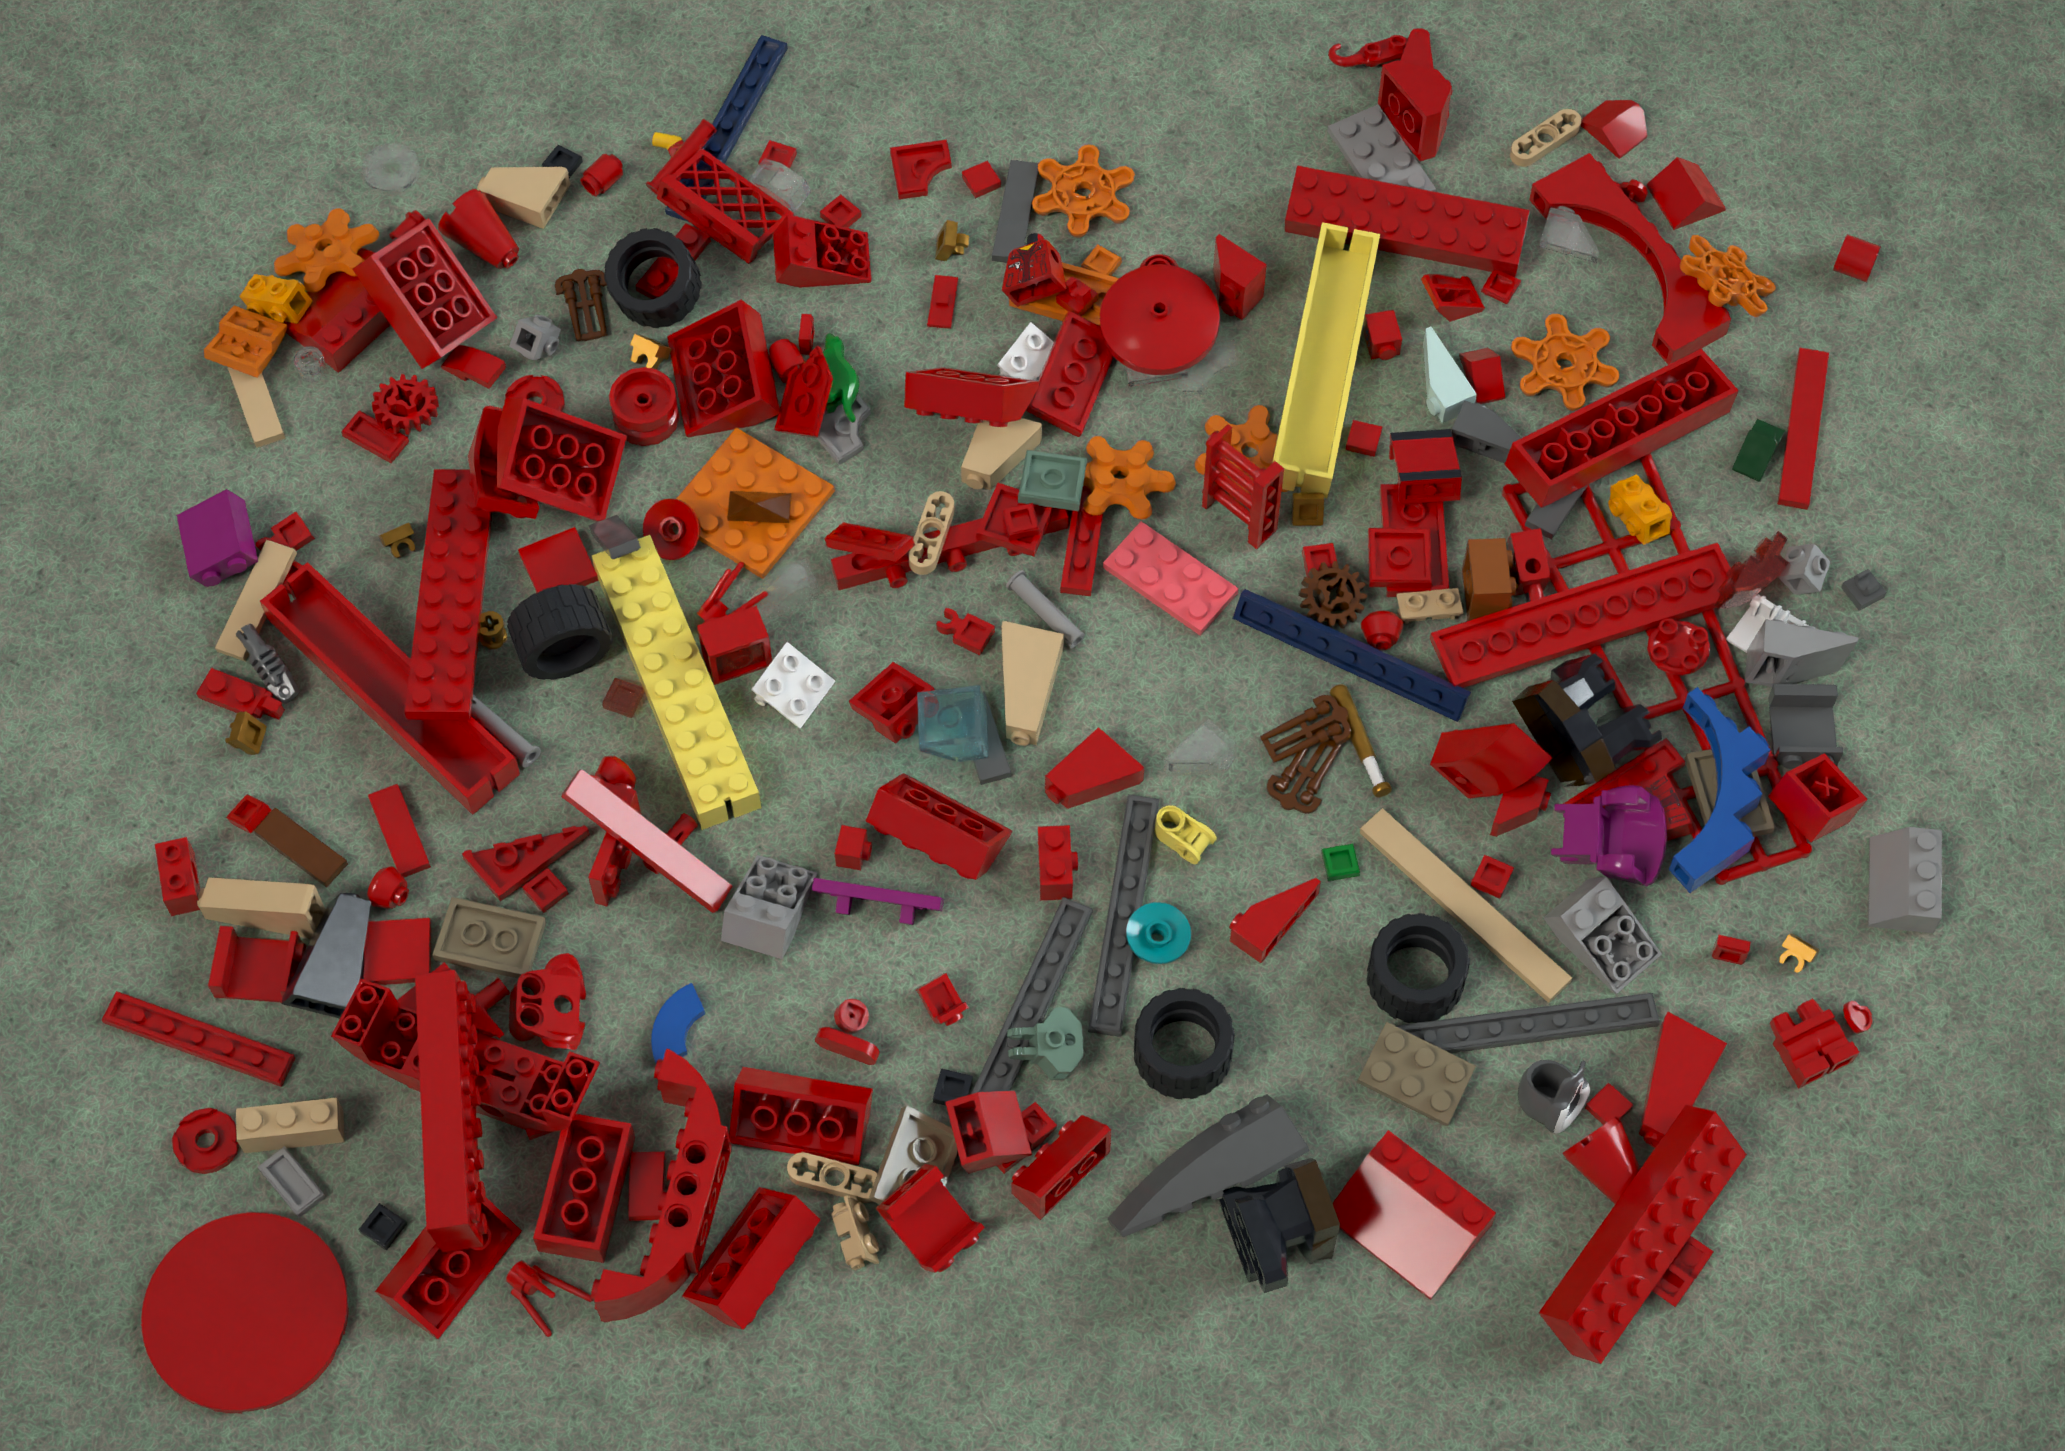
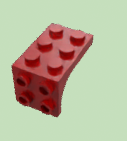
M486 406L483 408L468 453L475 506L487 512L498 511L511 514L516 518L536 519L539 511L538 501L497 488L498 425L503 408Z
M590 775L641 814L636 790L623 783H616L614 785L603 782L597 776ZM608 832L605 833L588 876L595 903L606 907L611 897L616 898L621 885V880L618 878L621 870L628 868L632 852L629 851L630 849Z

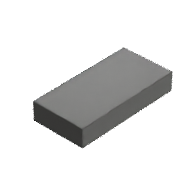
M285 1146L258 1166L259 1171L298 1218L326 1198L324 1193Z

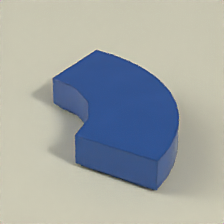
M692 983L676 991L664 1003L656 1016L651 1037L655 1063H657L658 1059L664 1058L666 1049L672 1050L681 1057L688 1055L685 1044L687 1032L697 1019L705 1015V1010Z

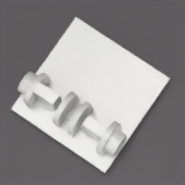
M1030 322L997 364L1000 368L999 375L1038 381L1054 342Z
M1756 594L1750 603L1751 606L1726 640L1747 653L1748 647L1766 619L1782 620L1785 623L1798 626L1809 625L1806 624L1805 620L1801 621L1791 615L1789 610L1784 611L1781 605L1776 606L1768 601L1766 596Z
M786 642L751 690L755 692L756 697L754 700L759 705L765 706L766 703L770 704L795 726L801 728L832 687L835 680Z

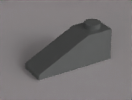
M1464 401L1451 431L1455 446L1504 464L1512 443L1522 438L1493 410L1487 409L1482 404Z

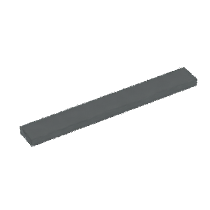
M1129 794L1127 796L1088 1032L1121 1037L1134 952L1127 941L1126 928L1131 915L1143 904L1159 799Z
M1062 898L971 1094L977 1092L1011 1091L1024 1060L1010 1059L1008 1050L1015 1047H1030L1029 1040L1009 1039L1007 1037V1030L1015 1027H1034L1036 1023H1042L1093 913L1092 908L1067 898Z
M1653 993L1405 1024L1396 1027L1449 1053L1658 1027L1659 1018Z

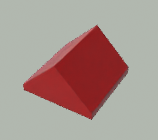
M1676 157L1646 185L1673 230L1726 211L1724 204L1700 166Z

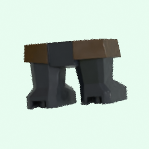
M1595 653L1564 661L1551 670L1550 681L1528 686L1512 700L1537 744L1552 757L1549 764L1560 783L1574 781L1566 786H1583L1597 783L1616 770L1614 764L1627 753L1650 748L1662 740L1660 730L1651 734L1649 730L1651 724L1646 718H1643L1650 712L1641 704L1609 711L1600 717L1597 724H1595L1588 709L1601 698L1615 690L1614 679L1604 682V672L1597 666L1603 660Z
M1313 1158L1285 1165V1169L1278 1171L1276 1183L1252 1188L1235 1186L1223 1190L1224 1194L1219 1199L1221 1210L1245 1276L1249 1283L1258 1280L1264 1293L1287 1286V1247L1297 1245L1299 1251L1309 1264L1317 1260L1332 1259L1340 1223L1317 1161Z

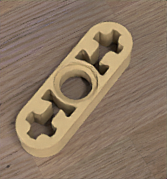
M1563 109L1516 139L1512 144L1510 152L1512 162L1522 167L1530 166L1577 135L1581 125L1579 113L1572 109ZM1563 121H1565L1566 123H1569L1570 121L1573 122L1572 126L1570 124H1565L1564 126H1562ZM1540 134H1549L1552 136L1553 141L1545 143L1540 141L1538 136ZM1519 149L1523 152L1530 149L1529 155H1527L1526 153L1519 154Z
M939 491L931 494L923 510L913 539L915 546L909 551V566L917 574H929L937 566L955 512L954 499L946 492ZM940 503H944L945 507L941 509L940 519L936 518V507H939ZM934 527L941 533L938 537L929 539L923 535V532L927 528ZM924 547L928 548V559H925L923 563H919L918 559L922 557Z
M804 1152L793 1155L788 1161L787 1170L789 1178L798 1186L840 1197L849 1196L863 1203L874 1202L869 1199L872 1188L867 1193H863L860 1185L852 1183V1189H847L850 1184V1174L855 1175L854 1182L865 1184L866 1180L870 1179L873 1186L877 1177V1173L873 1170ZM803 1162L808 1163V1169L818 1172V1166H823L819 1173L820 1181H815L816 1176L812 1172H804L803 1176H798L795 1166L801 1167ZM838 1170L844 1174L845 1178L840 1185L831 1186L825 1181L826 1175L830 1171Z

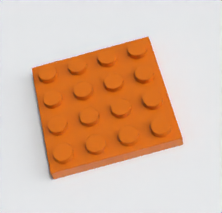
M736 427L676 499L687 503L694 510L700 526L699 541L737 564L743 562L745 569L764 579L835 492V487ZM730 491L791 493L789 523L728 521Z

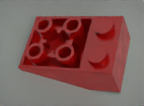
M788 214L774 231L776 283L802 288L871 282L868 232Z

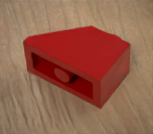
M1535 775L1517 788L1503 793L1490 835L1495 837L1536 820L1539 809L1546 811L1551 793L1546 791L1549 780Z

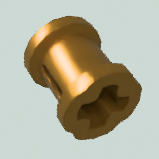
M487 611L481 614L479 639L481 644L488 649H498L507 641V632L504 628L503 618L494 611Z

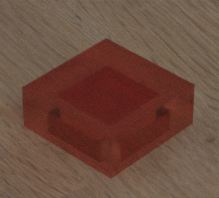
M614 678L602 702L603 708L632 718L645 693L644 687Z

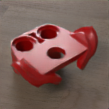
M569 953L559 954L550 959L544 969L529 971L519 977L511 990L509 1005V1031L515 1039L529 1041L538 1036L541 1038L542 1043L548 1047L572 1050L578 1048L585 1029V1022L579 1021L580 999H586V989L579 962L573 955ZM522 987L530 988L534 995H527L523 992ZM559 997L568 999L572 1006L571 1011L568 1013L557 1011L554 1006L555 999ZM521 1018H528L532 1021L533 1026H526L522 1023Z

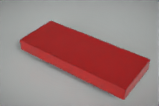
M935 275L927 327L951 329L958 277Z

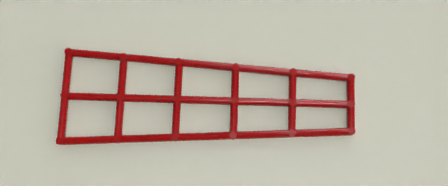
M1649 453L1639 459L1654 494L1662 503L1665 502L1669 506L1672 513L1670 532L1665 536L1671 535L1678 555L1688 552L1690 549L1682 532L1681 523L1675 515L1652 455ZM1520 482L1506 484L1503 487L1502 496L1506 499L1522 530H1532L1525 526L1529 515L1518 495L1527 493V491ZM1589 484L1581 497L1603 543L1555 558L1551 557L1545 546L1550 570V581L1557 593L1569 589L1558 569L1609 554L1619 574L1630 570L1621 550L1642 544L1636 536L1631 534L1617 539L1614 538ZM1714 608L1697 613H1702L1729 679V682L1701 691L1709 695L1713 700L1734 693L1747 727L1750 726L1756 734H1761L1766 739L1745 688V681L1741 678ZM1658 626L1644 630L1648 638ZM1601 644L1588 648L1591 654L1595 653L1603 660L1597 666L1603 670L1606 682L1614 679L1615 690L1612 693L1621 708L1633 706ZM1665 672L1677 698L1646 707L1650 713L1643 718L1650 720L1683 709L1689 692L1680 675H1672ZM1683 709L1702 751L1710 750L1711 746L1704 731ZM1770 750L1765 764L1759 767L1757 772L1759 777L1767 775L1772 789H1774L1782 777L1778 769V762L1774 759ZM1671 774L1668 778L1692 821L1694 833L1691 836L1695 839L1702 831V827L1687 800L1696 798L1693 785L1680 789ZM1782 813L1796 847L1766 856L1758 837L1754 836V841L1750 848L1754 860L1722 870L1714 876L1715 881L1719 885H1724L1727 882L1754 873L1767 871L1770 868L1801 858H1807L1812 851V846L1808 843L1807 838L1799 832L1798 828Z

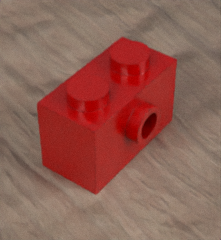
M1070 825L1038 826L1040 901L1062 900L1063 897L1073 899L1072 871H1078V852H1071Z

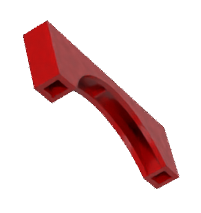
M1590 153L1532 184L1529 200L1546 220H1575L1602 227L1626 240L1646 259L1659 282L1664 306L1663 318L1655 331L1652 346L1668 365L1727 334L1731 322L1728 310L1724 306L1717 307L1713 305L1708 299L1710 290L1702 288L1698 284L1696 277L1686 275L1681 271V259L1677 256L1674 247L1670 243L1665 242L1659 235L1656 226L1647 221L1638 205L1630 201L1624 194L1621 185L1612 180L1606 173L1603 164L1600 161H1596Z

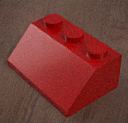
M1081 1115L1075 1122L1069 1120L1060 1129L1059 1137L1052 1144L1049 1142L1045 1143L1037 1151L1036 1159L1028 1167L1023 1165L1015 1172L1011 1179L1013 1181L1011 1183L1012 1195L1041 1220L1110 1153L1111 1129L1106 1124Z

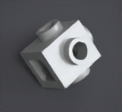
M543 315L520 319L509 347L531 360L551 356L559 345L558 336L561 329L551 324L552 320Z
M1815 544L1788 547L1778 577L1795 595L1820 592L1829 569L1830 561Z

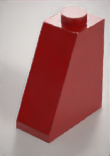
M1098 727L1045 775V793L1055 804L1061 803L1069 809L1139 785L1144 780V766Z

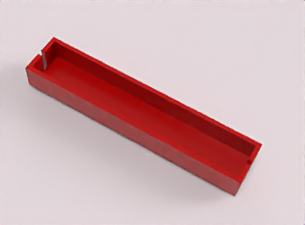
M308 562L286 579L294 598L292 602L285 586L282 584L260 600L267 620L472 815L494 797L492 790L496 789L500 792L520 775L515 756L472 716H470V720L406 719L404 711L411 659Z

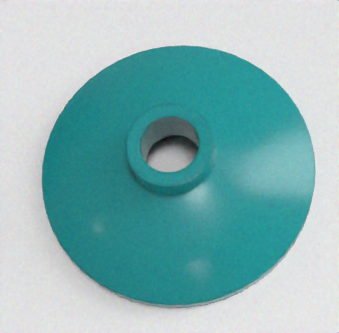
M1154 902L1141 906L1131 915L1126 928V937L1131 950L1142 960L1152 964H1167L1179 959L1188 949L1191 940V927L1186 916L1179 909L1170 904ZM1155 933L1161 934L1163 940L1160 942L1152 939V935Z

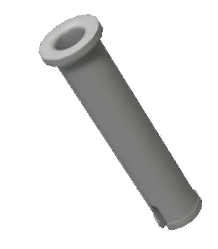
M1023 570L1018 571L1009 579L1006 588L1009 591L1013 590L1055 632L1064 634V641L1071 649L1082 642L1085 634L1026 578V573Z
M473 694L471 716L520 760L522 767H529L538 759L541 749L538 746H532Z

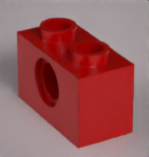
M184 837L156 843L155 850L162 897L170 915L175 916L200 910L197 905L200 884L196 858L188 838Z

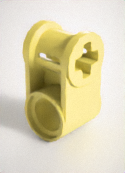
M1165 806L1157 814L1154 831L1156 837L1191 864H1198L1201 860V853L1209 844H1213L1217 840L1215 833L1209 827L1196 821L1176 806ZM1170 821L1175 823L1177 827L1173 829L1166 828L1162 823Z

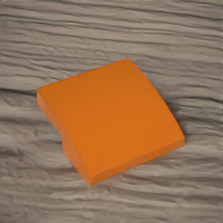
M234 305L219 322V333L204 348V358L258 378L277 351L287 331V325Z

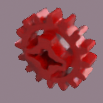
M401 374L398 381L390 377L389 385L379 384L380 392L373 393L372 409L376 422H382L384 430L392 426L394 434H397L400 429H404L406 435H410L412 428L421 432V425L423 423L430 426L432 424L431 417H437V407H439L438 396H436L434 386H428V380L424 379L418 382L417 375H413L410 380H406L405 375Z

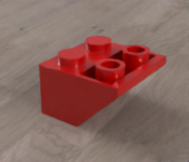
M1015 1091L977 1092L945 1102L961 1165L968 1174L1032 1155Z

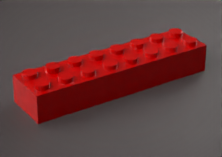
M1297 165L1285 217V232L1319 238L1321 225L1324 222L1348 227L1345 244L1350 245L1353 231L1357 229L1380 234L1377 249L1380 251L1489 272L1497 270L1516 277L1530 210Z
M1701 348L1513 442L1504 465L1535 502L1543 508L1729 413L1739 390Z
M455 970L415 975L426 1230L442 1252L483 1247V1234H487L488 1226L486 1215L484 1213L481 1214V1202L486 1201V1191L484 1183L480 1181L479 1170L484 1169V1157L482 1150L478 1149V1138H482L483 1134L480 1118H476V1107L481 1105L479 1088L475 1086L474 1076L479 1075L478 1059L476 1055H473V1044H477L478 1040L475 1025L471 1024V1014L476 1013L475 998L473 994L468 993L466 981H461Z
M1685 1105L1538 1312L1573 1356L1598 1364L1603 1362L1747 1154L1716 1111Z

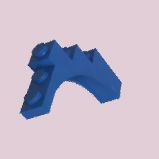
M1698 687L1687 694L1683 709L1702 728L1711 746L1717 773V793L1714 810L1710 819L1695 839L1673 856L1669 871L1689 893L1750 851L1754 841L1752 831L1746 823L1739 820L1757 808L1763 793L1758 783L1753 778L1747 776L1765 764L1771 750L1766 739L1761 734H1756L1750 726L1739 733L1733 720L1725 717L1717 709L1715 701L1709 695L1704 694Z

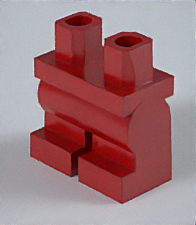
M1813 998L1802 1003L1796 1009L1803 1022L1795 1025L1787 1012L1775 1016L1770 1022L1776 1037L1772 1044L1777 1052H1779L1798 1089L1824 1077L1826 1072L1830 1074L1852 1063L1860 1053L1853 1041L1849 1042L1841 1026L1834 1019L1835 1016L1832 1011L1828 1009L1823 1012Z

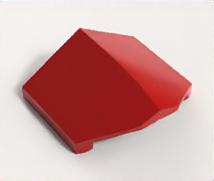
M1606 100L1581 119L1580 126L1619 159L1647 138L1644 110L1638 103L1632 100Z
M1425 274L1421 278L1436 310L1449 322L1480 313L1485 309L1470 278L1467 276L1456 278L1442 274Z

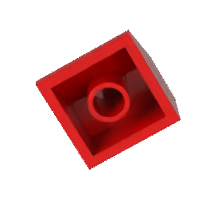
M1218 234L1215 237L1213 263L1218 305L1221 306V309L1227 315H1235L1243 320L1264 297L1267 264L1221 234Z

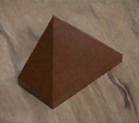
M730 491L727 519L728 521L789 523L791 493Z

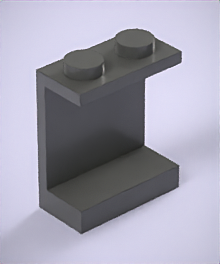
M1773 684L1768 701L1773 757L1778 762V765L1794 769L1825 753L1838 766L1843 754V747H1837L1833 706L1838 697L1837 685Z

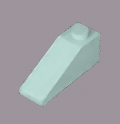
M1430 326L1426 328L1423 343L1427 389L1426 403L1430 413L1433 416L1437 415L1440 421L1445 423L1458 416L1464 401L1475 403L1477 394Z

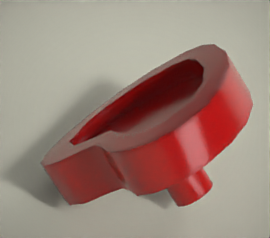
M1632 179L1629 182L1620 183L1624 194L1631 202L1633 200L1637 202L1645 201L1648 190L1641 182Z
M1853 1000L1843 1005L1844 1017L1855 1033H1862L1871 1027L1872 1014L1867 1006H1860Z

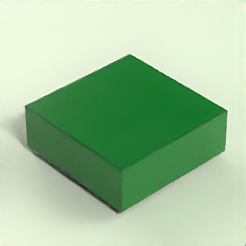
M1353 844L1321 850L1328 881L1360 876Z

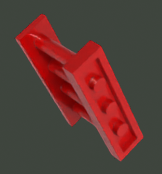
M1227 424L1220 432H1213L1206 441L1202 507L1207 510L1215 501H1218L1248 525V543L1255 549H1258L1277 531L1284 467L1276 461L1267 469L1265 467L1260 468L1231 446L1232 427Z

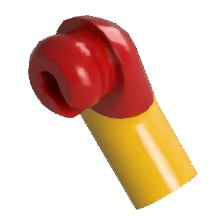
M655 132L652 139L653 146L667 149L671 157L684 143L683 139L679 136Z

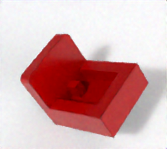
M943 973L916 988L929 1015L936 1024L945 1023L946 1026H949L962 1019L963 1015L961 1012L969 1008L966 1002L961 1001L947 973Z

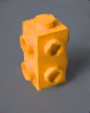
M254 274L239 296L247 306L246 309L248 311L281 323L285 321L298 324L313 302L306 293L305 286L295 279L286 280L273 275Z
M1636 474L1611 485L1610 500L1608 501L1609 509L1615 517L1618 516L1632 536H1636L1645 545L1669 534L1670 520L1672 518L1671 510L1665 502L1662 503L1654 494L1649 484H1645Z

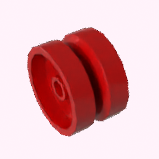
M641 367L621 374L612 384L609 400L614 426L617 432L627 435L626 441L640 446L655 445L668 439L676 430L679 412L674 384L667 375L657 369Z

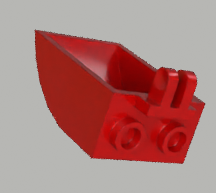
M1515 723L1442 732L1430 765L1462 794L1471 799L1497 796L1517 788L1540 772L1552 757Z

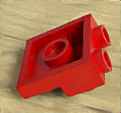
M892 662L849 700L852 710L871 721L877 732L895 744L902 738H910L915 732L916 725L924 718H932L937 713L938 706L941 704L933 686L895 662Z

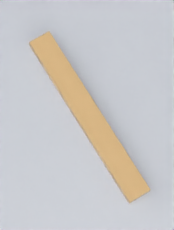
M1383 808L1360 828L1362 836L1548 1003L1571 983L1572 977Z

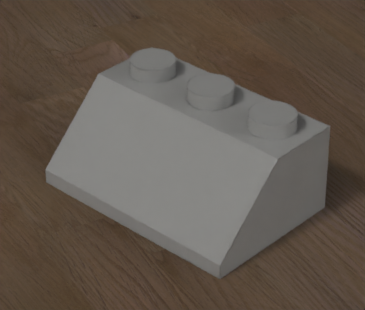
M1907 827L1870 837L1868 927L1934 933L1942 919V830Z

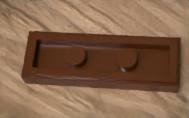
M274 808L254 829L256 836L326 888L348 865L345 858L277 808Z

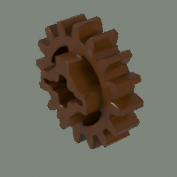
M1337 561L1333 562L1331 568H1328L1325 562H1322L1319 566V572L1315 568L1310 569L1308 573L1310 578L1304 577L1301 582L1306 588L1300 589L1298 596L1306 598L1300 604L1301 608H1309L1310 610L1306 617L1312 618L1315 616L1318 618L1317 622L1322 624L1325 621L1330 628H1333L1336 622H1338L1341 629L1344 628L1347 624V619L1354 623L1357 619L1356 613L1361 614L1365 608L1361 602H1365L1367 599V594L1360 593L1366 586L1365 582L1357 583L1356 581L1360 573L1355 572L1352 575L1348 573L1350 567L1348 564L1343 569H1339ZM1335 577V579L1328 581L1324 580L1323 578ZM1346 584L1350 587L1352 593L1348 592ZM1337 586L1336 598L1329 605L1330 592ZM1314 597L1318 599L1320 608L1316 604ZM1338 609L1344 611L1339 614H1331L1332 611Z

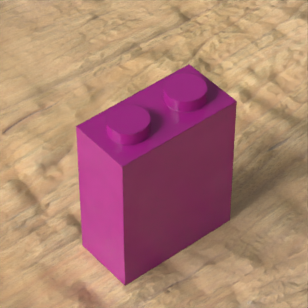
M228 489L176 515L189 577L205 587L218 585L222 580L236 573L243 572L247 567L258 562L245 500Z

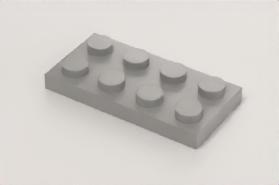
M1379 104L1328 126L1327 132L1358 177L1436 192V188Z

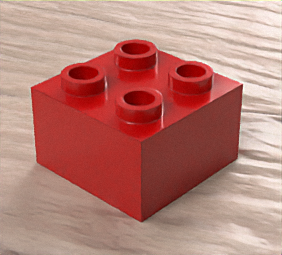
M1825 753L1786 772L1768 795L1777 808L1788 817L1798 828L1799 832L1811 843L1848 824L1868 800Z

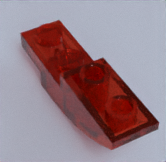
M1779 531L1770 539L1764 537L1754 548L1756 553L1753 556L1751 555L1743 563L1737 561L1727 572L1728 578L1718 588L1717 592L1720 593V596L1714 606L1718 609L1741 606L1751 601L1771 584L1789 563L1779 555L1788 538Z

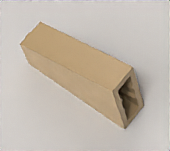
M1003 621L1001 629L1006 739H1010L1013 743L1021 746L1028 744L1037 745L1064 648V634Z
M209 877L205 888H201L198 894L199 901H197V905L205 919L290 935L291 931H297L300 937L308 939L312 938L326 910L315 885Z

